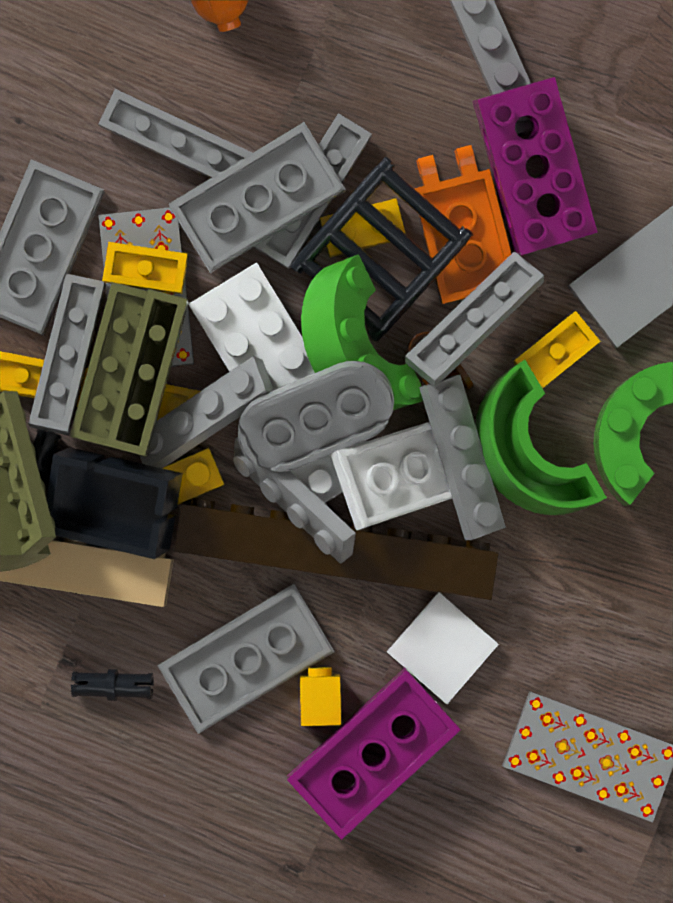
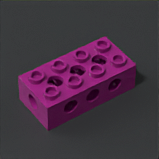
M555 77L473 100V106L514 251L519 255H524L598 233ZM522 116L527 117L532 123V132L526 139L520 138L515 131L516 122ZM533 155H537L543 163L542 172L535 178L531 177L526 170V163ZM549 194L553 199V209L549 214L542 216L537 210V201L542 195Z
M403 668L287 775V781L342 840L461 729L409 671ZM407 715L414 720L413 730L409 734L398 735L393 732L392 723L398 716ZM369 743H378L384 747L385 753L381 760L368 762L362 756L363 748ZM341 770L351 772L355 776L354 784L348 789L337 788L332 782L335 773Z

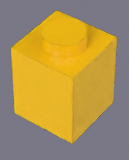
M331 667L308 668V675H300L301 726L341 725L340 674L332 675Z

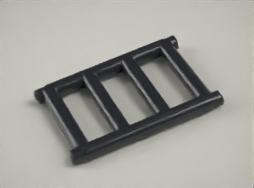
M384 157L290 264L294 271L299 274L304 271L313 279L324 269L315 259L330 242L348 258L359 254L369 277L396 299L381 316H378L367 305L365 307V325L370 329L368 334L376 342L394 326L473 236L471 230L464 226L459 229L393 170L395 165L388 157ZM382 183L388 186L448 239L447 243L433 258L367 201ZM356 212L421 269V272L407 287L341 231Z

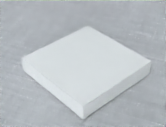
M438 592L386 652L443 702L448 704L499 644Z

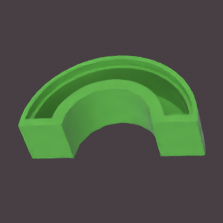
M359 254L322 269L313 278L306 291L302 306L301 328L309 362L315 373L346 361H360L371 364L382 371L391 383L394 393L393 410L419 403L423 399L419 389L421 383L415 371L407 364L396 365L387 362L378 355L369 341L365 329L364 311L368 298L376 289Z
M523 360L501 375L491 385L481 401L476 416L475 425L493 485L514 504L531 512L544 515L574 513L606 499V495L587 463L574 468L558 467L544 460L534 449L528 433L529 415L534 404L545 395V392L526 360Z
M673 362L649 367L624 381L609 396L599 413L593 442L596 465L604 484L623 506L631 505L655 474L644 462L639 447L640 431L647 417L657 408L673 405Z

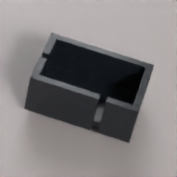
M72 447L53 454L46 500L50 515L55 522L56 536L151 559H156L170 550L175 515L168 513L177 508L183 473L115 457L103 460L104 455Z

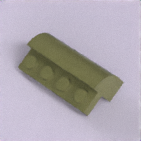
M115 282L111 283L70 437L147 457L186 315L188 299L152 289L144 291Z
M3 391L0 394V572L23 568L46 558L51 554L48 544L56 538L55 522L49 512L45 497V485L40 478L35 459V448L30 441L26 426V414L21 407L17 391Z

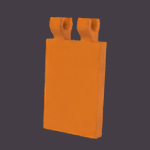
M472 145L457 148L454 151L461 173L460 177L440 182L433 155L419 158L416 161L423 186L414 189L459 229L464 226L473 233V236L435 279L442 304L466 298L511 255L490 169L478 172ZM419 215L428 253L433 258L447 243L448 239Z

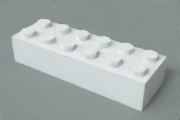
M257 262L188 304L229 372L252 356L263 360L274 390L315 373L309 362L302 335ZM331 455L291 470L324 504L343 493Z

